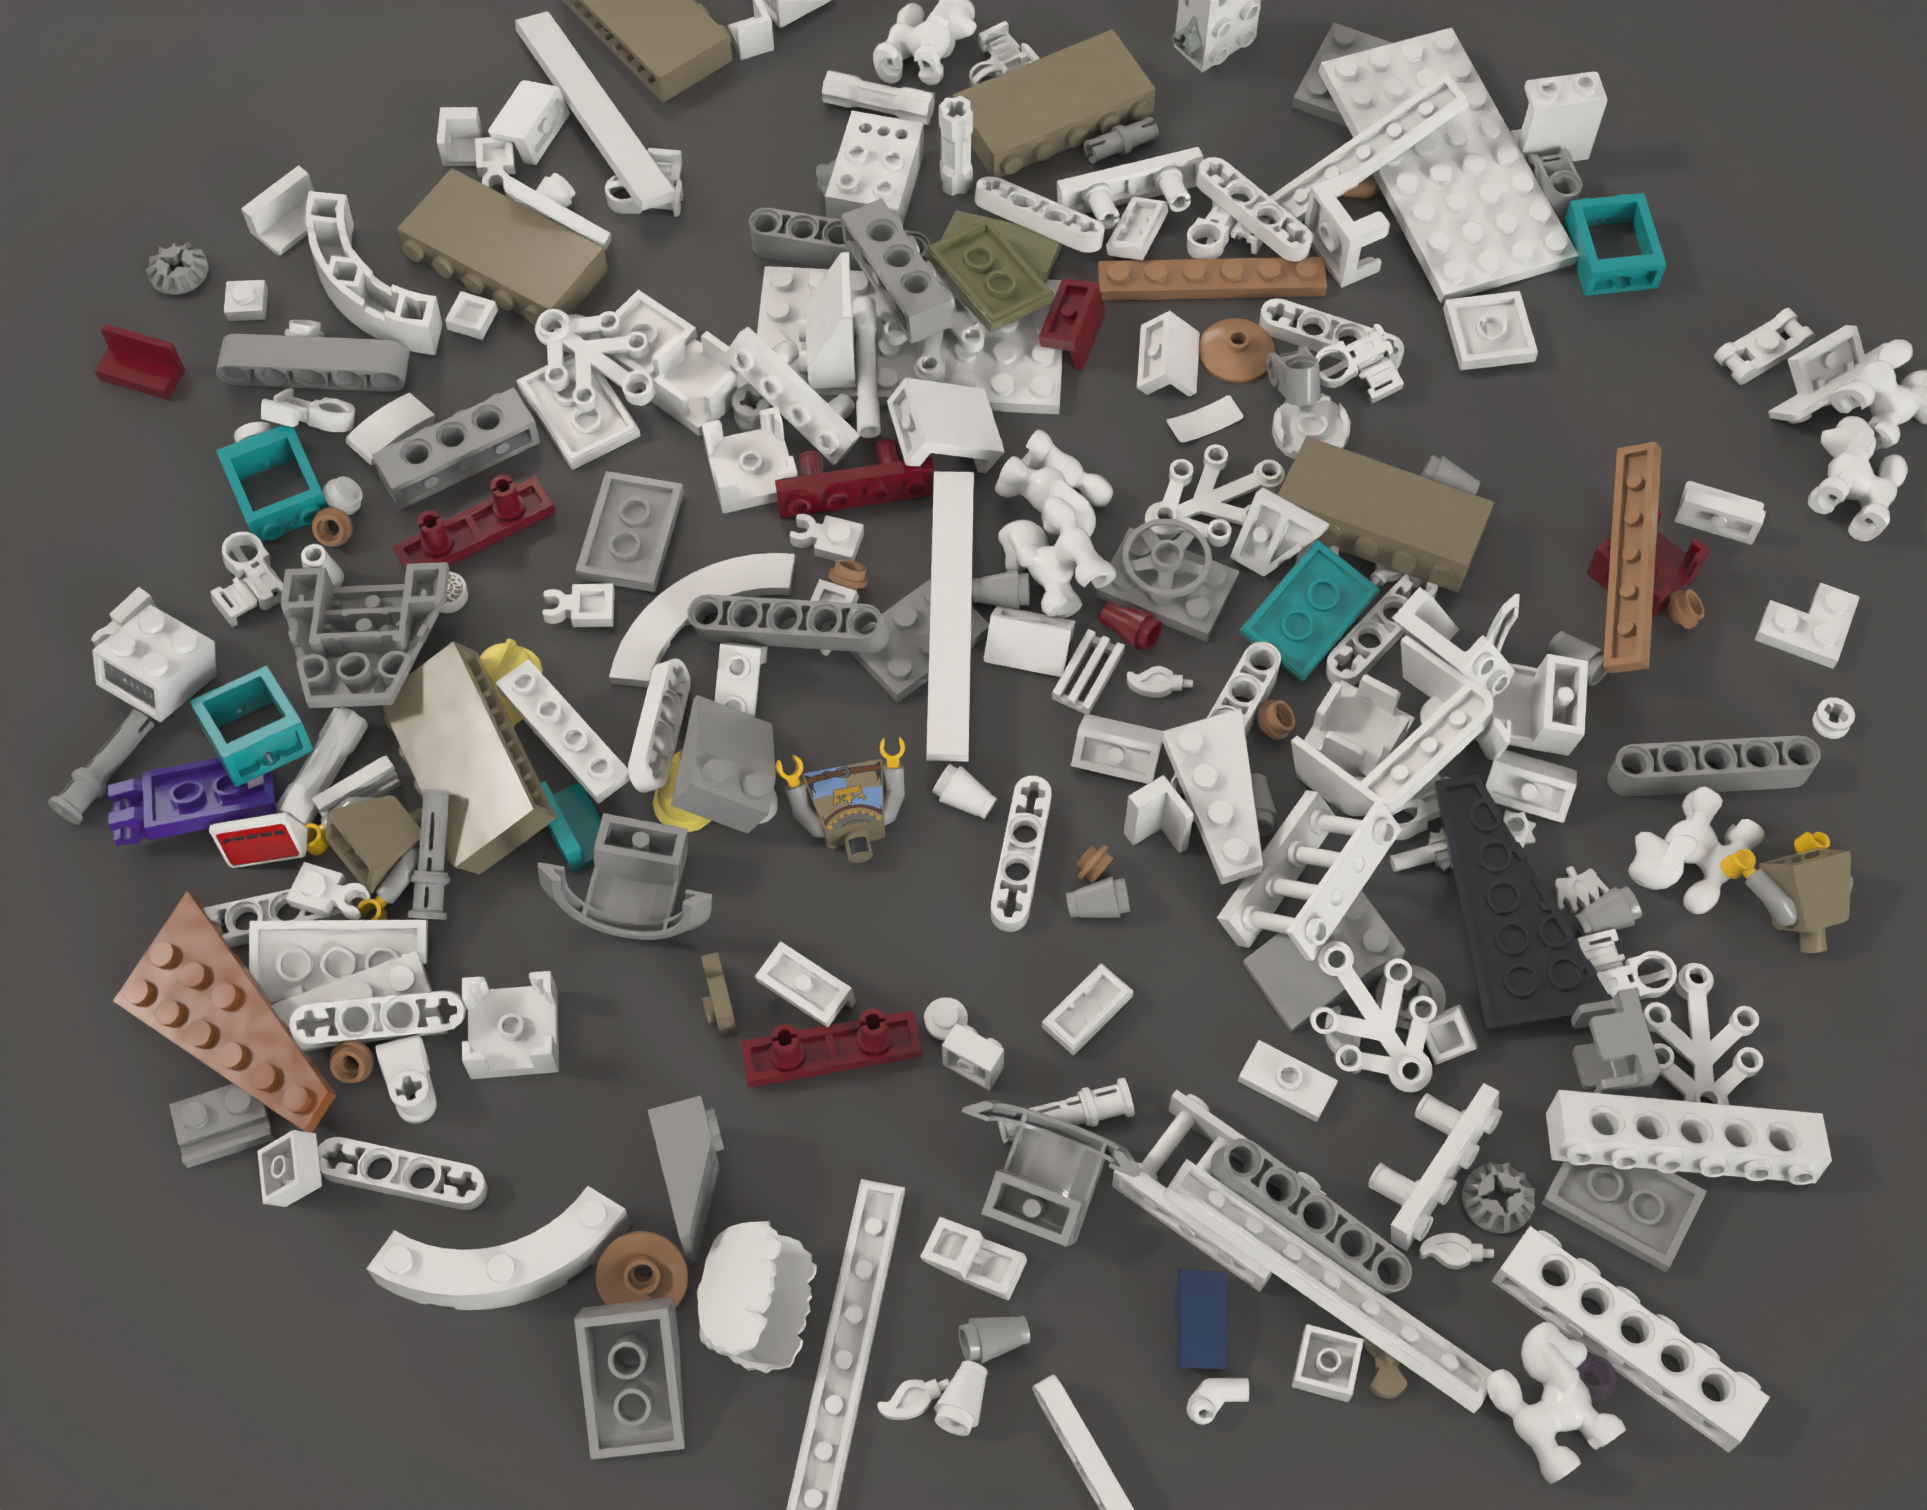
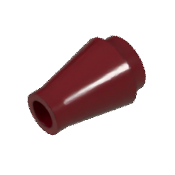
M1112 601L1105 605L1100 615V623L1108 626L1135 650L1142 648L1149 651L1157 643L1163 628L1162 622L1156 619L1154 613L1118 605Z

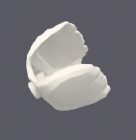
M770 1221L740 1223L722 1231L711 1246L705 1262L702 1281L697 1291L701 1342L708 1349L715 1350L720 1355L728 1356L735 1364H741L748 1371L760 1370L767 1374L771 1370L791 1367L795 1356L803 1344V1340L797 1335L805 1329L807 1325L805 1318L810 1313L809 1301L812 1295L810 1292L811 1287L808 1283L814 1278L817 1266L812 1262V1254L803 1248L799 1240L778 1235L777 1231L771 1228Z

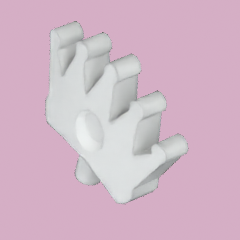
M1573 866L1566 868L1568 878H1557L1553 885V889L1556 892V905L1560 911H1563V901H1565L1572 914H1575L1578 910L1577 902L1584 909L1590 905L1589 899L1594 902L1600 898L1599 892L1604 895L1610 890L1598 878L1593 869L1590 868L1584 873L1577 875Z

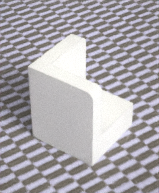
M753 0L754 17L728 25L732 43L740 60L774 50L772 20L762 0Z
M440 107L437 145L443 166H476L475 138H483V129L477 107Z

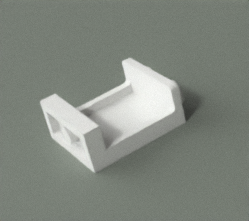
M1586 72L1527 80L1524 89L1529 105L1522 129L1511 130L1510 132L1525 160L1532 154L1542 157L1556 154L1559 149L1564 148L1570 152L1572 161L1589 159L1608 100L1599 74L1597 72Z
M906 377L887 400L904 461L908 466L920 467L930 453L973 458L977 471L979 473H987L1005 452L992 409L983 388Z
M1421 587L1415 591L1392 617L1408 637L1485 689L1492 698L1502 693L1508 687L1511 678L1515 674V670L1494 644L1484 635L1466 652L1450 642L1459 631V628L1435 599Z

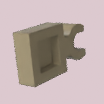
M716 952L701 956L710 996L702 998L708 1023L717 1021L720 1036L737 1032L719 954Z

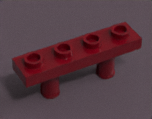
M884 439L876 445L878 465L824 472L820 453L814 450L805 451L799 456L801 476L775 480L780 518L797 516V514H813L931 496L934 491L932 456L927 457L920 467L908 466L905 464V461H902L898 442L894 439Z
M499 475L492 479L490 483L493 497L444 521L438 512L434 510L425 511L417 518L421 532L392 547L405 571L407 564L448 562V565H451L556 513L554 504L536 476L515 485L510 476Z
M870 1008L861 1014L860 1020L832 1024L828 1028L821 1026L796 1031L789 1024H782L773 1029L771 1036L740 1041L748 1088L922 1057L914 1010L884 1015L881 1010Z

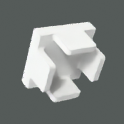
M708 331L701 336V343L694 338L686 346L684 337L677 333L652 356L655 372L652 380L655 387V395L651 402L699 437L703 435L701 424L720 419L733 406L732 397L734 392L738 388L750 383L723 358L729 346Z
M1365 674L1360 680L1358 688L1343 680L1340 683L1334 682L1318 707L1313 726L1304 741L1351 776L1365 778L1403 742L1415 718L1397 708L1401 695L1398 690Z

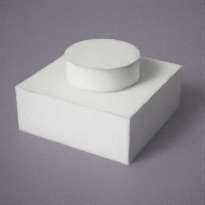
M265 280L227 281L224 314L227 321L266 320L268 287Z
M461 291L445 319L447 329L483 340L498 312L496 301Z

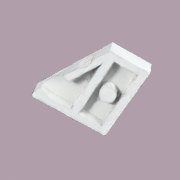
M1262 487L1255 494L1230 558L1256 573L1266 576L1311 541L1320 537L1330 524Z

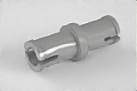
M1146 117L1144 120L1125 127L1123 125L1114 126L1111 132L1085 140V155L1087 157L1093 154L1088 160L1091 163H1096L1117 153L1120 155L1130 153L1133 147L1158 139L1159 130L1157 124L1149 126V124L1154 122V119Z

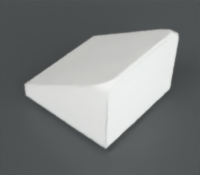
M1460 1004L1437 1014L1429 1021L1425 1042L1435 1065L1477 1049V1041Z

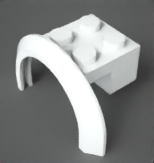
M1520 594L1513 595L1501 607L1487 633L1486 638L1494 644L1499 652H1501L1504 640L1511 626L1518 617ZM1547 654L1538 668L1509 663L1515 670V674L1511 678L1508 687L1493 698V720L1475 737L1485 757L1490 760H1497L1509 745L1569 756L1585 735L1588 661Z

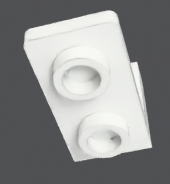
M732 642L720 644L715 702L750 716H756L760 665L766 663L768 646Z

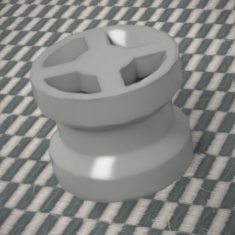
M751 384L738 388L732 397L734 420L737 427L743 432L761 429L759 412L771 408V404Z

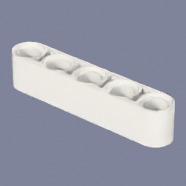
M1256 642L1245 650L1207 718L1241 708L1246 738L1258 716L1260 704L1268 699L1277 680L1281 656L1275 646L1267 642ZM1261 665L1266 667L1268 670L1261 671L1254 668L1253 666ZM1235 697H1246L1250 701L1240 702ZM1175 773L1170 784L1180 795L1183 793V790Z

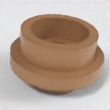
M324 508L315 515L312 521V530L315 538L325 546L339 547L346 543L352 535L353 526L351 519L339 508ZM329 520H333L338 524L339 532L330 530L328 526Z
M837 560L834 568L829 570L828 577L835 582L834 584L855 591L858 588H865L868 584V577L865 576L867 568L860 563L850 560Z
M1691 589L1686 591L1676 590L1671 593L1667 609L1673 622L1677 625L1681 624L1686 629L1695 627L1698 621L1704 618V608L1698 595Z
M1267 700L1261 703L1258 708L1257 723L1265 735L1273 740H1281L1287 737L1289 731L1294 728L1295 717L1286 702L1282 700Z
M1103 844L1098 850L1095 846L1091 845L1076 863L1082 869L1077 877L1081 880L1085 877L1093 884L1114 859L1107 852L1109 847Z
M342 1041L335 1046L330 1054L331 1072L336 1079L343 1083L361 1082L373 1071V1054L360 1041ZM348 1055L355 1058L359 1064L350 1062Z

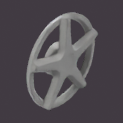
M1156 519L1140 525L1127 537L1121 554L1122 570L1130 582L1138 589L1167 601L1170 598L1187 595L1198 589L1209 577L1212 566V553L1205 537L1193 526L1175 519ZM1174 525L1185 529V531L1174 541L1169 539L1160 540L1151 527ZM1141 534L1151 550V554L1129 561L1130 546L1133 540ZM1194 537L1199 540L1204 549V565L1183 557V552ZM1157 570L1159 588L1143 582L1134 571ZM1176 571L1199 575L1190 584L1172 589L1173 577Z

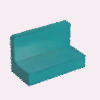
M546 781L540 783L557 817L546 827L570 872L573 873L594 863L593 849L601 819L584 787L580 783H576L552 794Z

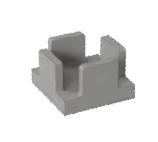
M1636 988L1618 991L1615 998L1611 1000L1579 1005L1571 1018L1572 1026L1574 1029L1590 1026L1594 1043L1577 1045L1572 1051L1582 1087L1584 1089L1596 1088L1593 1093L1644 1097L1661 1073V1069Z

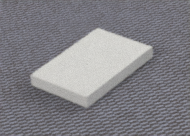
M575 353L563 357V366L569 374L570 384L562 391H553L548 387L544 376L548 365L516 380L518 389L571 470L641 436L638 426L604 375L593 366L592 387L597 394L598 405L589 412H582L577 409L573 400V392L576 389ZM555 375L552 380L558 381L563 375ZM585 395L579 401H588L591 396Z

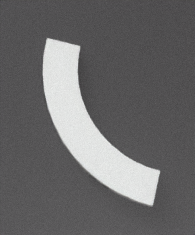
M766 553L731 558L695 571L674 583L658 595L629 628L615 655L609 675L610 684L648 688L654 666L660 663L674 636L684 626L688 627L691 624L688 619L687 610L690 603L701 595L743 597L790 595L796 562L795 554Z

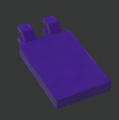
M266 752L263 756H268L271 752ZM219 758L142 772L143 780L131 779L108 785V798L110 803L113 802V812L108 813L109 827L111 831L114 830L116 846L137 844L143 838L152 840L209 829L210 825L215 823L278 814L274 770L235 787Z

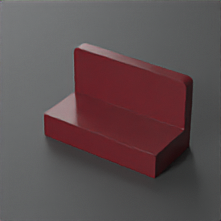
M1062 278L1038 336L1041 347L1070 351L1075 369L1083 370L1105 316V307L1098 282Z
M105 323L101 332L108 345V349L95 369L98 379L169 400L185 372L174 344Z

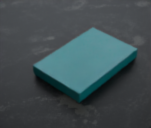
M1317 539L1243 625L1239 633L1252 644L1267 642L1275 646L1280 652V666L1299 682L1303 683L1379 594L1381 589Z

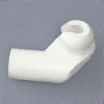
M1248 1378L1205 1379L1188 1399L1187 1414L1190 1419L1200 1425L1209 1424L1213 1421L1224 1402H1249Z

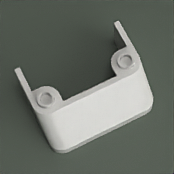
M1407 635L1401 639L1403 678L1428 695L1430 699L1423 705L1420 711L1421 726L1365 778L1351 776L1299 736L1291 740L1296 778L1312 790L1319 792L1324 799L1350 816L1366 815L1376 800L1383 801L1390 813L1400 809L1491 723L1494 717V701L1489 692Z

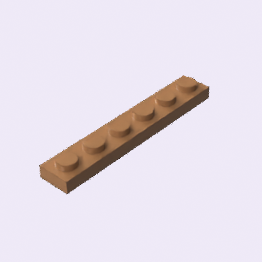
M1306 257L1301 261H1289L1284 258L1098 261V283L1103 301L1325 296L1327 289L1324 257Z
M1656 442L1617 448L1603 667L1609 673L1649 669L1662 450Z

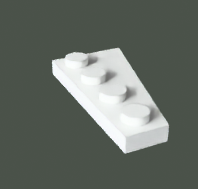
M1239 708L1162 731V742L1187 803L1193 812V817L1220 883L1225 884L1261 873L1263 859L1242 709Z
M428 920L250 921L249 971L271 1003L288 999L414 951L419 952L423 964L428 963Z
M414 951L274 1003L271 1007L289 1027L290 1017L293 1012L305 1004L431 992L432 988L420 954ZM418 999L422 1011L420 1026H428L425 1017L441 1016L438 1006L435 1008H425L426 999ZM404 1002L394 1003L388 1012L389 1021L396 1027L403 1028L408 1026L413 1019L412 1008ZM358 1006L350 1007L344 1014V1024L351 1031H362L368 1024L367 1012ZM329 1008L331 1013L329 1018H314L313 1011H307V1018L299 1022L300 1028H307L309 1035L315 1036L316 1028L332 1025L331 1035L338 1034L334 1023L336 1008ZM447 1031L420 1033V1035H442L447 1034ZM409 1035L357 1039V1041L365 1044L368 1042L396 1040ZM295 1039L302 1051L334 1047L342 1042L307 1044Z

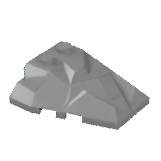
M448 562L407 564L405 583L391 585L334 587L326 567L285 570L281 606L290 631L288 633L297 657L296 664L309 708L393 705L446 602L450 569Z

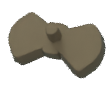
M1364 1337L1363 1347L1374 1357L1376 1369L1369 1383V1390L1377 1396L1386 1399L1398 1397L1408 1386L1407 1380L1398 1369L1400 1362Z

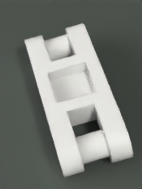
M1786 308L1777 314L1774 319L1737 341L1724 344L1715 353L1714 359L1722 367L1727 365L1733 372L1731 376L1739 385H1743L1807 347L1814 340L1816 334L1808 326L1802 327L1797 322L1798 316L1790 308ZM1784 331L1791 337L1786 341L1780 335Z

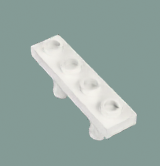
M1199 147L1059 180L1057 181L1058 203L1082 214L1093 212L1097 221L1103 224L1104 229L1113 228L1119 223L1120 215L1115 206L1129 203L1133 196L1151 198L1164 195L1172 211H1183L1189 207L1191 202L1189 199L1191 198L1190 194L1186 189L1197 186L1196 178L1199 165L1203 161V154Z
M749 327L740 331L723 358L773 407H778L780 413L835 466L843 460L860 437L844 420L855 409L853 400L848 395L841 393L830 402H825L789 366L799 357V349L791 340L786 339L771 349Z
M529 659L495 683L497 691L598 804L630 781L628 768Z
M1483 1083L1468 1108L1461 1112L1428 1093L1423 1096L1416 1108L1415 1118L1448 1135L1447 1140L1420 1180L1414 1182L1380 1163L1375 1168L1368 1183L1370 1189L1402 1206L1391 1223V1243L1407 1251L1415 1239L1419 1241L1424 1239L1433 1223L1434 1218L1430 1216L1438 1203L1445 1205L1455 1190L1457 1181L1453 1179L1461 1167L1467 1170L1474 1162L1480 1148L1477 1143L1485 1132L1490 1135L1498 1125L1502 1116V1111L1498 1109L1500 1091Z

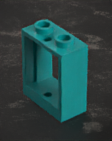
M1644 193L1619 194L1610 197L1582 198L1570 201L1563 226L1578 253L1575 267L1584 296L1658 288L1667 264ZM1632 222L1642 255L1598 260L1588 226Z
M281 425L216 450L250 532L255 534L261 542L277 539L284 533L304 525H312L315 515L328 507L294 427ZM296 459L310 490L253 512L240 480Z
M267 666L189 701L202 731L235 787L314 751L301 719ZM274 702L283 718L228 744L226 743L218 727ZM266 752H271L268 756H263Z

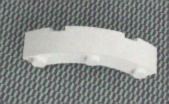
M309 191L305 220L309 244L320 281L335 306L352 323L377 339L398 341L407 346L410 351L435 355L443 325L436 296L416 293L394 284L390 287L373 276L372 270L352 249L354 222L347 195Z
M587 1186L577 1200L548 1225L528 1236L500 1246L470 1250L446 1249L418 1242L394 1230L366 1269L378 1285L401 1297L427 1305L430 1303L454 1307L456 1310H486L507 1307L539 1298L568 1284L567 1280L582 1272L589 1265L594 1266L598 1263L605 1248L612 1241L624 1235L630 1228L631 1222L625 1208Z

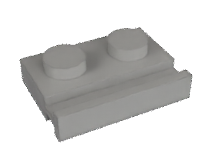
M235 1084L169 1104L178 1145L181 1148L182 1163L186 1168L275 1140L270 1126L267 1106Z

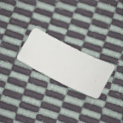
M1227 395L1196 411L1167 419V423L1178 440L1183 443L1221 430L1243 419L1244 416L1232 397Z

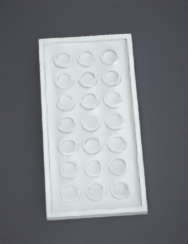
M1452 27L1321 62L1319 74L1353 138L1446 73L1468 98L1469 107L1373 173L1378 186L1440 303H1444L1446 299L1461 298L1576 263L1578 258L1576 249Z
M765 266L757 335L771 349L787 339L794 342L799 350H807L806 342H799L798 319L806 318L805 302L829 269ZM850 270L852 311L853 301L856 298L870 297L876 303L877 398L880 406H888L887 400L890 398L892 391H895L906 377L914 378V364L924 355L926 338L912 344L908 338L901 345L887 343L884 337V325L888 320L894 319L893 315L864 271ZM1047 280L1046 285L1054 293V297L1061 280ZM954 298L955 309L953 310L969 326H977L983 330L984 346L978 352H967L962 348L961 341L949 328L943 330L939 356L945 365V380L943 383L985 389L992 411L1059 415L1063 350L1041 347L1038 337L1052 303L990 333L980 321L970 320L966 316L965 308ZM892 330L890 333L899 334L901 331ZM855 334L856 387L813 389L827 403L843 393L848 395L853 400L854 405H856L858 386ZM969 337V338H967V340H968V341H977L978 338H976V337ZM798 357L789 366L809 385L808 374H800Z

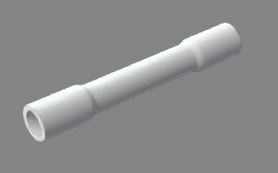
M859 297L853 301V330L856 335L858 400L856 402L857 433L864 438H873L881 433L875 334L877 331L876 303L870 297Z

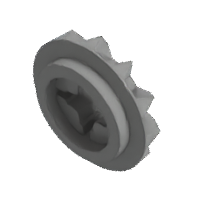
M174 241L172 247L168 249L159 247L158 255L149 257V267L146 269L150 283L155 289L165 294L178 295L197 288L205 280L209 265L201 248H194L190 242L180 246ZM180 261H182L184 265L183 268L176 267L174 271H171L169 267L170 265L176 266Z
M1403 965L1390 970V975L1394 980H1400L1406 974V969ZM1410 965L1412 976L1404 984L1402 995L1407 996L1411 991H1414L1415 987H1418L1417 995L1428 996L1436 1003V1015L1443 1012L1446 1005V994L1439 979L1422 967ZM1385 976L1379 981L1375 1000L1380 1009L1386 984ZM1401 998L1396 1028L1399 1027L1409 1031L1412 1017L1409 1014L1408 1008L1406 1011L1402 1010L1404 999ZM1425 1000L1419 1001L1418 1004L1421 1006L1415 1005V1013L1418 1017H1425L1430 1012V1005Z
M1490 1161L1484 1166L1474 1169L1463 1186L1462 1201L1468 1216L1476 1225L1489 1232L1504 1234L1520 1229L1528 1222L1536 1207L1534 1205L1535 1188H1532L1526 1179V1173L1512 1168L1509 1162L1493 1164ZM1495 1181L1502 1192L1514 1193L1505 1202V1210H1503V1207H1500L1497 1200L1485 1199L1486 1196L1492 1194Z

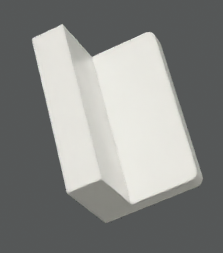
M523 80L519 83L488 132L492 138L514 142L523 162L537 165L570 115V111L559 87Z
M298 165L241 208L250 233L278 256L285 253L308 235L305 222L306 203L309 191H314L309 174Z
M1171 311L1141 325L1137 388L1148 395L1171 384L1190 397L1197 392L1200 335L1196 329Z
M1688 481L1684 487L1674 522L1752 545L1763 525L1766 511L1763 510L1764 504L1762 502Z
M996 606L990 617L984 661L1061 677L1065 671L1069 644L1074 634L1076 621Z
M1085 714L1078 728L1071 766L1149 784L1154 781L1160 749L1163 744L1161 739L1162 731Z
M1505 750L1497 760L1492 761L1485 787L1497 804L1564 823L1577 785V771Z
M1162 775L1128 796L1124 834L1134 846L1161 829L1177 851L1181 853L1188 848L1193 812L1166 777Z
M781 941L755 975L759 983L827 1028L844 1005L852 1008L856 1003V998L850 986Z

